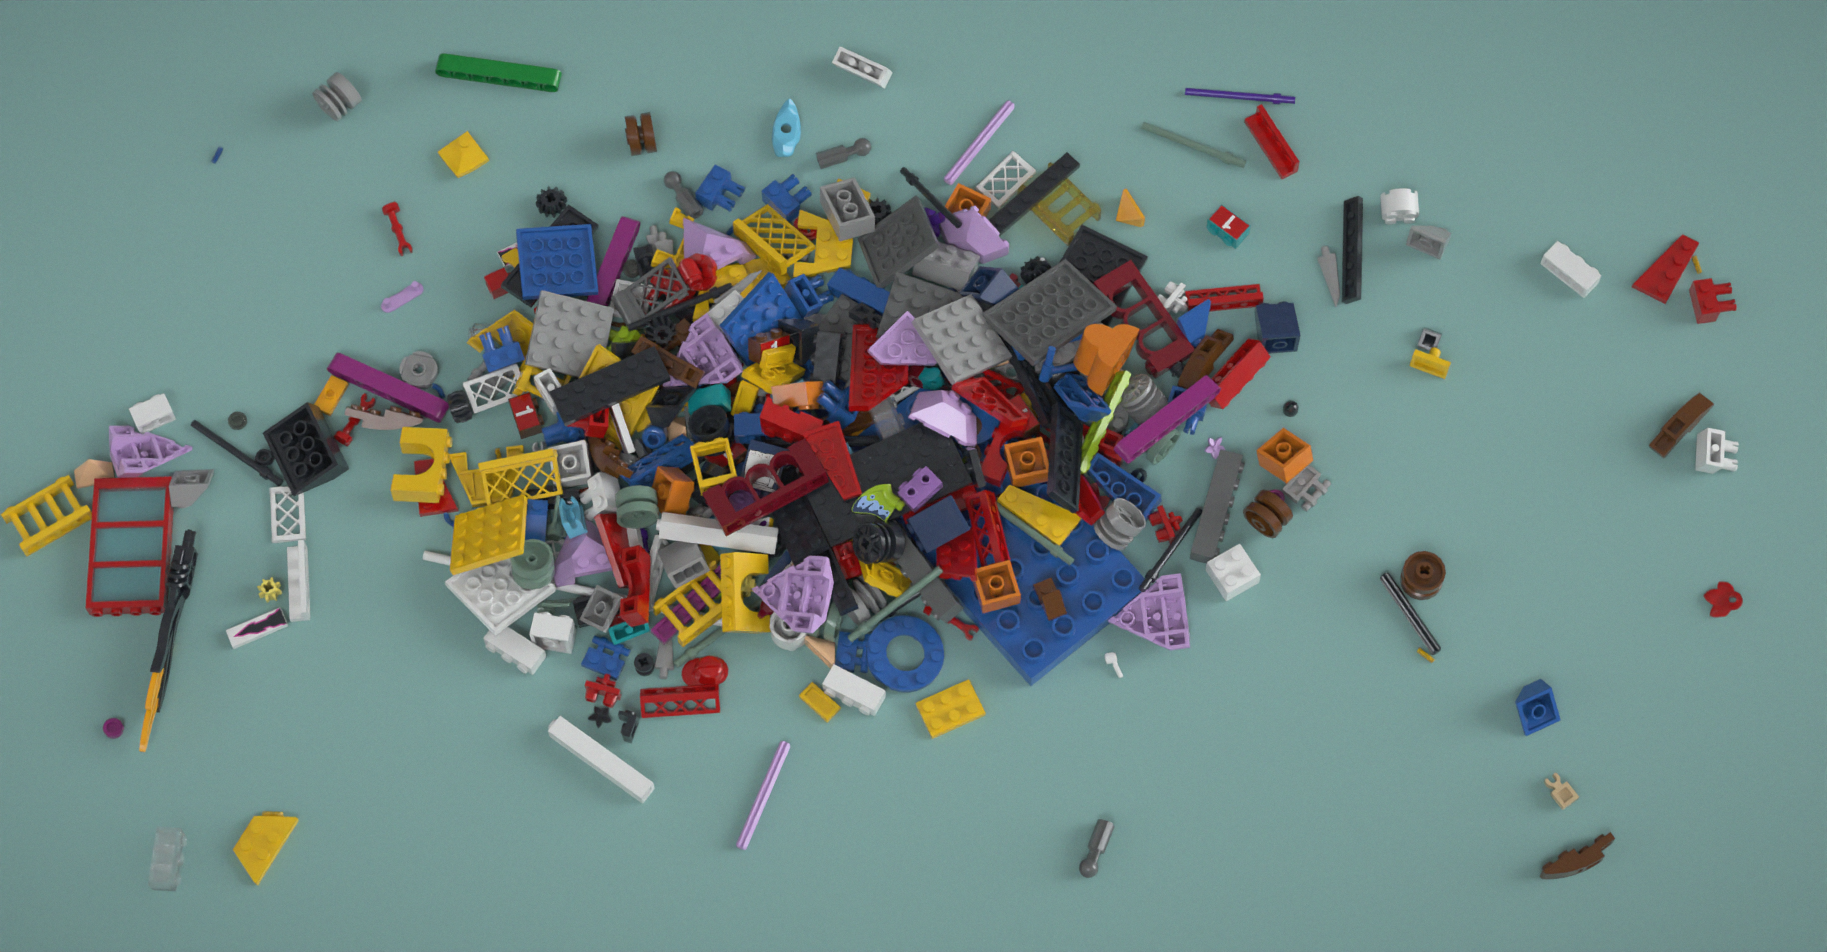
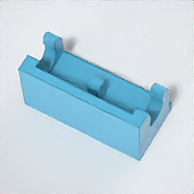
M571 496L573 503L567 505L563 498L559 502L562 525L570 539L588 532L583 507L579 505L577 499Z

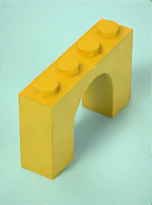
M402 427L399 442L402 453L427 455L434 459V463L429 470L422 474H393L390 490L393 501L439 503L440 495L443 496L444 494L443 480H446L447 469L445 467L446 464H449L450 460L448 450L452 448V437L449 436L448 429Z
M740 552L720 554L722 631L749 634L770 632V615L762 619L758 618V612L749 610L741 598V584L747 575L758 576L769 573L768 554Z

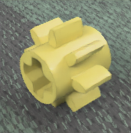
M747 575L741 584V592L744 594V597H749L751 592H753L751 589L756 587L755 579H752L751 575Z
M273 577L270 580L262 579L263 583L261 586H257L258 590L261 591L258 594L260 599L265 597L267 603L270 600L277 601L278 595L282 594V591L278 589L281 587L280 582L274 583Z

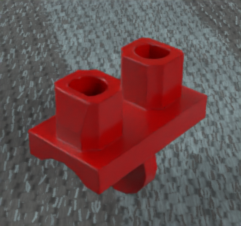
M1163 505L1158 506L1157 511L1150 514L1148 519L1152 527L1159 524L1163 526V529L1155 531L1158 543L1169 540L1171 544L1175 537L1172 527H1174L1175 531L1180 530L1179 524L1183 519L1181 516H1175L1174 512L1168 513L1170 518L1168 519Z
M851 541L832 547L835 558L846 580L862 575L861 566Z
M607 673L604 678L597 677L596 682L588 680L585 682V699L588 702L596 703L598 695L605 696L603 705L613 708L616 701L621 699L622 694H620V689L614 688L616 682L611 681L610 674Z

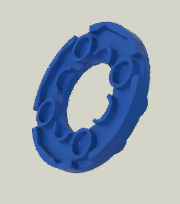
M895 616L880 623L871 633L866 646V661L875 679L888 686L889 689L898 692H915L930 685L938 676L944 662V647L938 633L927 622L913 616ZM910 636L922 645L924 659L918 668L911 671H901L889 662L886 648L893 638Z

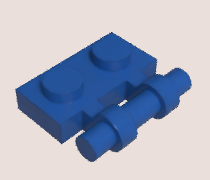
M839 631L835 665L854 673L855 665L861 666L860 672L868 673L866 646L871 634H865L864 641H858V637L851 642L848 639V635L851 634L850 632ZM857 649H863L862 657L860 658L856 657Z
M595 635L592 643L597 644L598 647L597 649L588 648L581 666L604 676L606 673L610 674V678L617 681L625 666V661L619 658L621 654L628 657L631 650L625 648L623 644L614 645L613 642L608 641V638H600ZM605 648L614 651L613 656L603 653Z

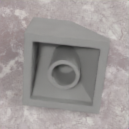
M1412 225L1406 245L1441 259L1449 243L1451 233L1441 227Z
M214 469L175 471L169 484L171 507L187 508L191 506L208 488L214 474Z
M596 585L579 620L606 633L620 608V599H623V597Z

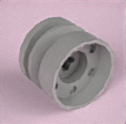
M336 72L326 80L329 88L322 84L319 86L320 90L316 89L312 94L319 107L333 120L338 122L342 118L341 115L345 116L347 114L345 106L353 109L362 99L354 86L343 75Z
M1139 374L1130 378V383L1121 396L1120 405L1138 425L1143 424L1168 404L1166 396L1156 387V384L1147 374Z
M1123 498L1115 499L1108 506L1105 514L1094 523V529L1099 538L1116 550L1125 549L1133 541V537L1137 536L1146 526L1145 517L1134 504Z
M863 574L858 577L859 581H852L855 591L850 588L859 609L847 615L857 625L871 618L868 609L877 614L879 608L882 610L887 606L880 589L872 587L865 582Z

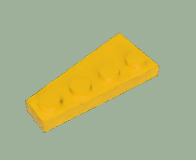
M1009 485L997 499V502L1054 545L1058 544L1061 546L1082 520L1077 514H1072L1062 507L1012 485Z

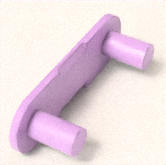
M413 281L404 290L389 298H385L381 304L382 310L390 313L418 297L424 290L422 284Z

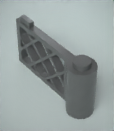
M669 257L626 289L614 294L611 297V301L625 324L628 325L659 312L676 299L682 300L689 295L687 291L690 288L685 283L672 258ZM668 264L672 268L671 277L663 276L664 267ZM651 276L658 277L656 288L648 286ZM662 278L670 279L668 290L660 289ZM674 280L679 281L683 289L678 292L672 291ZM637 286L643 287L641 298L636 297L632 291ZM647 288L655 290L653 301L645 299ZM659 291L668 292L666 301L663 303L657 302ZM644 301L653 303L651 311L647 314L643 310ZM643 326V327H640V328H638V329H636V330H637V331H640L641 329L644 328V326Z

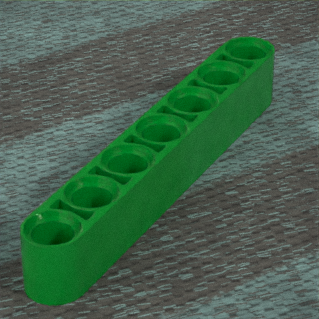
M446 53L439 54L435 73L440 77L546 92H557L562 76L561 71L554 68Z

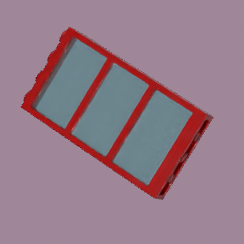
M171 476L94 478L85 606L89 615L102 617L103 615L111 614L118 617L122 616V614L140 616L149 613L157 616L164 613L169 593L167 579L170 570L174 507H171L169 484L172 480Z

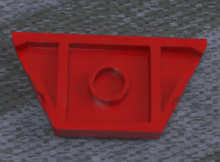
M970 528L967 532L936 548L937 567L939 566L943 571L939 578L961 580L962 577H970L971 581H977L976 542L973 529Z

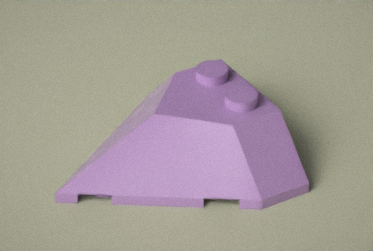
M972 206L970 210L963 209L952 213L962 223L960 228H956L945 218V222L939 224L940 233L945 244L980 255L979 263L982 264L1008 255L1009 243L999 238L1000 233L985 216H981L978 213L979 209L976 206Z
M683 218L684 259L695 253L708 255L716 262L717 269H720L736 260L742 265L756 258V254L746 242Z
M707 313L691 324L688 330L690 333L686 341H683L677 357L705 372L698 385L728 383L743 372L742 363L726 336ZM670 376L671 381L663 384L664 387L687 385Z
M953 390L919 392L917 394V399L914 401L911 413L908 416L909 418L917 419L924 426L948 438L950 435L954 436L958 443L964 446H976V416L971 412V407L959 399L958 393Z
M109 426L110 457L118 478L138 477L148 470L191 451L193 448L188 445L181 447L175 444L173 440L149 432H145V434L134 431L135 428L131 426Z
M586 520L587 533L571 539L567 534L554 563L556 588L575 584V577L612 571L599 530L592 522Z
M808 556L802 563L787 568L768 579L767 583L751 589L793 631L813 634L826 621L834 581L829 558Z
M1181 573L1161 576L1150 588L1140 593L1122 608L1123 610L1108 620L1109 623L1170 651L1190 648V633Z

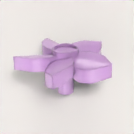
M1222 437L1217 438L1215 441L1208 438L1210 446H1207L1204 452L1211 453L1213 459H1217L1220 449L1225 450L1223 446H1220Z

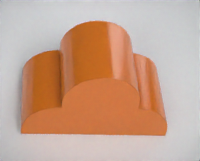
M1091 324L1085 328L1073 363L1078 371L1088 376L1087 384L1093 392L1100 396L1104 394L1111 384L1115 373L1120 371L1129 358L1140 330L1139 328L1127 324L1117 325L1113 329L1102 324Z

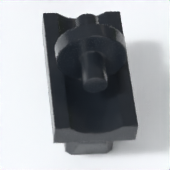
M651 244L633 248L640 278L655 268L651 266L654 257Z

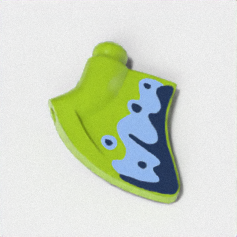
M882 484L864 492L854 503L852 511L855 513L872 514L886 522L895 508L898 511H902L905 502L901 501V498L892 492L891 484Z

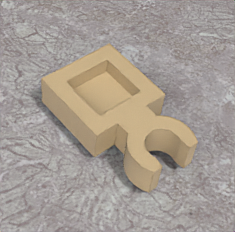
M1554 773L1552 777L1555 779V783L1545 779L1544 784L1546 787L1554 790L1550 795L1560 808L1564 810L1578 800L1579 796L1567 781L1561 784L1560 776Z

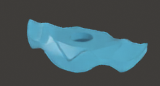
M791 99L785 101L773 123L772 144L775 155L778 157L791 156L801 136L799 114ZM788 125L791 127V131L783 133L781 127Z

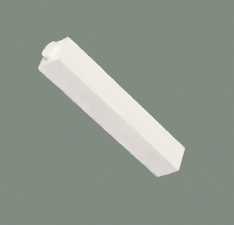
M667 512L662 513V518L657 519L656 530L659 531V538L775 554L778 528L749 524L726 537L716 519Z
M559 716L557 720L554 719L550 723L548 733L553 740L642 804L655 789L652 781L563 717Z

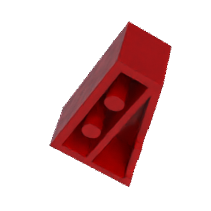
M769 397L766 398L759 417L761 430L765 435L769 437L777 436L789 443L805 439L802 432L824 426L823 420L802 411L799 414L788 410V405L783 404V407L772 403L773 399Z

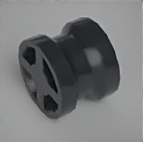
M640 653L635 657V670L640 676H649L653 673L654 662L651 655Z

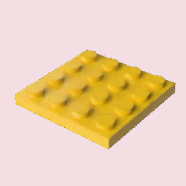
M596 345L579 378L619 362L621 359L602 345ZM659 386L619 403L630 437L633 436L646 412V406L653 399ZM609 412L608 429L605 436L608 438L607 440L612 441L616 444V447L623 450Z
M525 494L455 515L450 572L452 575L524 554L528 504Z

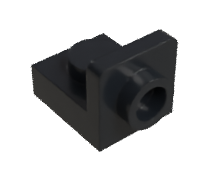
M582 595L572 601L579 628L590 626L579 619L591 596Z
M619 710V719L625 721L621 728L623 740L632 743L639 725L638 716L630 710H625V712Z

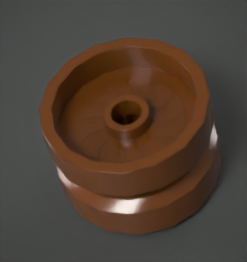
M650 112L640 114L641 125L637 126V120L634 115L625 116V132L627 144L630 145L631 156L641 155V143L645 144L647 153L657 152Z
M1264 489L1260 490L1254 497V502H1250L1243 510L1244 517L1249 524L1264 536L1272 539L1276 538L1282 531V526H1286L1293 518L1292 511L1288 505L1277 495Z
M1418 551L1410 555L1404 563L1400 576L1402 589L1408 596L1417 600H1428L1436 596L1444 582L1446 575L1445 565L1440 557L1428 551Z

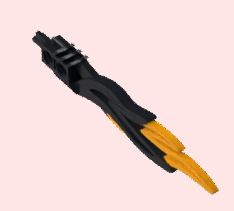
M190 529L185 530L182 546L175 545L167 579V585L171 589L169 601L160 624L156 652L150 668L152 676L145 703L146 713L140 738V752H146L156 712L160 713L171 669L177 627L185 600L189 597L198 553L195 547H193L196 531Z

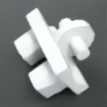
M1171 281L1168 283L1164 291L1170 295L1168 299L1161 294L1158 296L1168 313L1171 310L1174 313H1177L1179 310L1185 312L1188 308L1185 303L1188 299L1183 296L1185 294L1183 289L1186 285L1182 282L1179 285Z

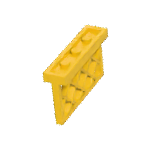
M768 204L742 221L739 218L733 221L734 235L741 241L746 242L753 252L781 276L787 273V267L816 249L809 239ZM768 212L772 215V217L761 218V215ZM749 223H758L757 227L747 226ZM760 223H771L770 228H760ZM773 223L782 224L784 227L773 228ZM759 233H769V238H762L759 236ZM772 233L783 234L782 238H772ZM785 234H794L795 239L785 238ZM771 243H781V248H772ZM784 244H795L794 249L784 248ZM797 244H805L808 247L797 249ZM783 254H793V257L786 260Z
M551 448L478 463L479 471L482 474L487 506L492 504L491 495L494 491L503 496L499 501L501 502L505 498L510 499L507 495L513 487L522 492L520 495L525 494L528 496L527 499L537 500L563 495L557 462V449ZM547 462L553 463L554 469L550 475L541 470ZM527 466L537 469L531 479L523 474ZM512 469L518 473L513 482L504 477L508 470ZM539 472L548 477L542 486L534 481ZM495 473L499 476L494 486L488 483L487 474ZM520 476L529 480L524 490L515 485ZM502 479L510 484L505 494L497 489ZM550 479L557 485V491L549 492L545 489ZM532 483L540 488L535 496H531L526 492Z

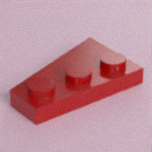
M434 460L414 461L415 475L429 470ZM444 480L443 496L440 495L439 503L418 502L420 517L458 512V508Z

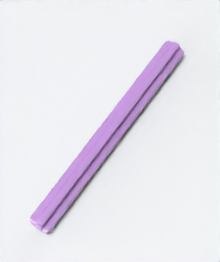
M1008 100L1003 104L945 175V183L952 185L1012 112L1014 103Z
M785 741L779 743L738 838L736 846L741 850L747 849L790 749V744Z

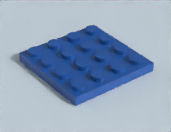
M591 224L516 229L523 300L539 299L541 290L567 297L598 295Z
M768 272L719 326L745 365L749 367L756 362L749 360L748 338L756 336L757 333H766L773 328H778V319L803 318L775 275Z

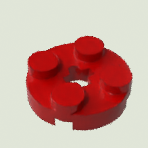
M695 253L688 258L694 259L699 269L702 268L703 281L695 287L689 286V288L694 291H707L717 280V264L712 257Z

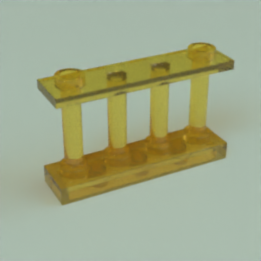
M1067 178L1060 184V188L1044 201H1040L1031 211L1069 246L1074 238L1073 231L1091 216L1099 221L1101 219V209L1098 204L1092 203ZM1024 184L1018 188L1017 195L1026 188ZM1067 191L1074 199L1057 213H1052L1048 206ZM1078 204L1086 210L1070 225H1065L1061 222V218Z

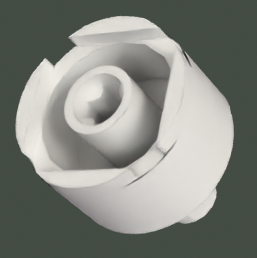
M1401 188L1389 190L1390 194L1385 195L1384 192L1380 195L1381 214L1385 224L1392 225L1396 221H1404L1406 224H1411L1419 216L1417 191L1411 193V189Z
M775 612L770 618V633L773 642L778 647L795 651L805 644L804 638L808 636L807 633L793 631Z

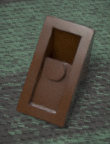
M1052 578L1033 585L1048 621L1067 614L1061 592L1056 589Z

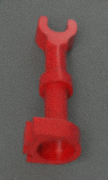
M394 201L384 205L382 212L390 219L392 224L391 230L397 237L399 243L398 252L402 257V250L404 248H408L410 253H413L411 244L406 242L403 235L402 224L398 222L395 214L400 211L398 203Z
M366 393L361 396L360 406H363V410L374 407L376 403L375 398H372L370 402H366ZM349 417V422L344 429L335 433L334 438L339 443L347 447L350 445L353 439L349 433L355 425L357 426L360 423L358 418Z
M925 606L923 613L930 616L933 610L930 606ZM956 617L948 622V624L951 623L959 628L969 641H972L973 636L968 632L970 630L976 633L979 631L976 625L965 624Z

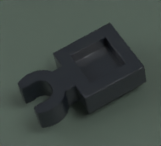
M863 303L849 310V318L861 325L868 323L872 329H876V322L880 324L882 319L881 315L875 314L874 309Z

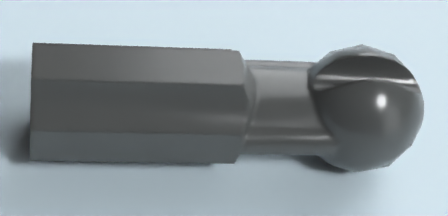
M859 138L853 146L845 148L843 145L816 153L817 161L820 168L823 169L845 162L849 156L854 154L866 156L871 151V144L867 139Z
M674 171L666 173L663 182L667 188L674 189L676 192L675 199L684 212L693 219L699 218L703 214L704 209L690 189L683 188L680 174Z
M1103 819L1097 820L1087 846L1090 850L1087 859L1082 860L1079 864V871L1082 876L1091 878L1098 873L1097 861L1099 855L1105 853L1115 827L1113 823Z

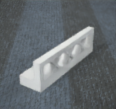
M298 540V546L287 547L289 616L291 622L310 620L308 548L304 540Z

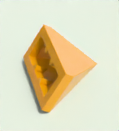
M1124 189L1116 221L1143 227L1145 216L1128 190Z

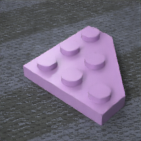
M908 311L867 351L881 365H935L937 363L911 323L915 318Z

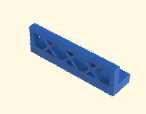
M681 434L630 465L628 468L636 472L631 475L630 479L622 475L620 477L628 483L629 487L640 485L652 487L658 466L681 469L693 462L690 446H693L694 442Z

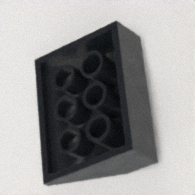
M306 402L263 432L293 496L332 481L349 470L320 408L314 404Z

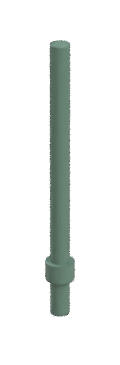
M1146 122L1142 124L1141 129L1221 159L1226 164L1231 163L1242 168L1245 167L1246 161L1234 157L1229 152L1218 151Z
M997 502L999 514L1047 548L1051 555L1056 558L1059 557L1068 565L1074 562V559L1065 553L1062 547L1058 544L1054 545Z
M939 566L868 621L864 620L858 625L859 628L848 635V639L853 642L862 634H867L872 630L871 627L943 573L942 569Z
M758 599L747 608L755 612L760 608L762 599ZM721 626L697 645L685 650V653L673 661V663L679 668L689 659L693 660L700 651L726 632L722 631Z

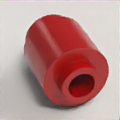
M685 258L679 262L678 270L686 284H689L690 287H695L703 281V274L694 259Z

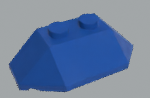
M1066 373L1054 385V389L1081 421L1097 422L1112 411L1100 395L1089 388L1087 379L1082 375Z

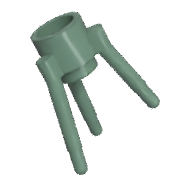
M559 495L556 496L552 522L550 510H547L546 536L552 541H560L562 537L567 535L562 523L557 521L560 502Z
M576 598L542 601L537 606V613L548 612L554 615L556 607H569L570 603L576 600Z

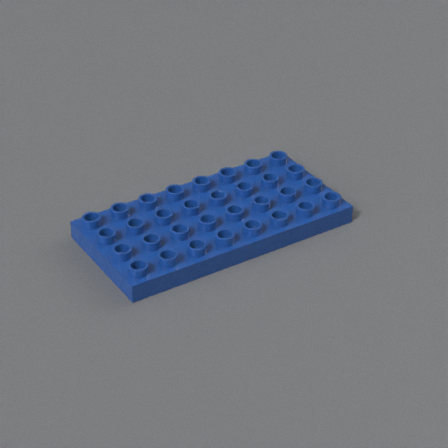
M942 371L941 374H942L943 379H944V378L946 377V375H945L944 372ZM919 388L893 408L887 417L871 425L858 436L878 435L881 441L921 423L917 419L913 420L908 417L914 401L917 399V394L919 392L938 390ZM993 438L979 446L982 453L980 461L984 462L986 457L984 455L985 449L988 444L991 445ZM1017 438L1009 439L1003 444L1000 456L1005 462L1004 445L1019 442ZM850 447V448H851V450L853 451V453H855V452H857V451H859V450H862V449H864V448H866V447ZM1007 472L1001 487L985 482L986 485L984 487L978 488L974 486L977 493L983 490L994 492L997 502V499L1005 489L1012 485L1009 472ZM1048 481L1017 487L1062 507V505L1047 495ZM980 505L974 507V509L978 510ZM968 510L961 512L969 528H972ZM999 514L1012 569L1021 594L1020 604L982 613L975 587L970 577H962L961 580L949 578L944 581L963 605V611L1024 680L1032 686L1109 625L1108 620L1115 617L1123 610L1122 608L1142 593L1138 588L1145 578L1119 550L1111 548L1099 538L1095 532L1094 524L1091 526L1083 519L1060 546L1065 553L1074 559V562L1068 565L1059 557L1056 558L1051 555L1047 548ZM902 516L895 519L898 522H900L907 530ZM982 516L977 521L978 527L981 529L985 524V519ZM910 534V536H911V537L913 538V540L916 542L917 539H916L915 535H914V534H912V535ZM984 534L981 540L982 545L987 547L990 541L989 536ZM976 546L977 568H981L979 554ZM936 549L926 553L925 556L936 568L937 553ZM991 553L986 558L987 565L995 563ZM1052 578L1056 589L1060 590L1067 612L1066 615L1048 621L1033 588L1034 584Z

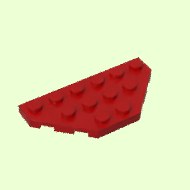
M868 324L853 325L849 411H869L908 384L909 365H881L867 352L879 339L876 338L877 328L872 329Z

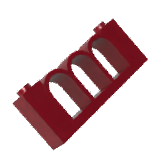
M1132 260L1094 281L1093 285L1112 302L1115 295L1132 285L1142 298V301L1130 308L1121 309L1117 307L1116 311L1111 314L1114 318L1122 319L1121 324L1129 325L1127 319L1145 307H1148L1157 319V322L1145 329L1139 330L1136 337L1137 354L1146 360L1145 369L1155 379L1168 372L1176 363L1184 362L1191 357L1195 349ZM1163 328L1172 340V343L1158 351H1150L1144 347L1142 340Z
M806 439L793 443L788 447L789 451L775 454L771 458L769 465L757 464L752 466L747 471L745 478L740 476L729 478L724 482L722 488L718 484L702 493L707 506L726 537L829 482L824 468ZM792 464L799 469L803 477L784 486L777 475V471L784 465ZM769 477L776 483L779 489L760 499L753 488V484L759 478ZM737 490L748 491L755 502L736 512L729 501L730 495Z

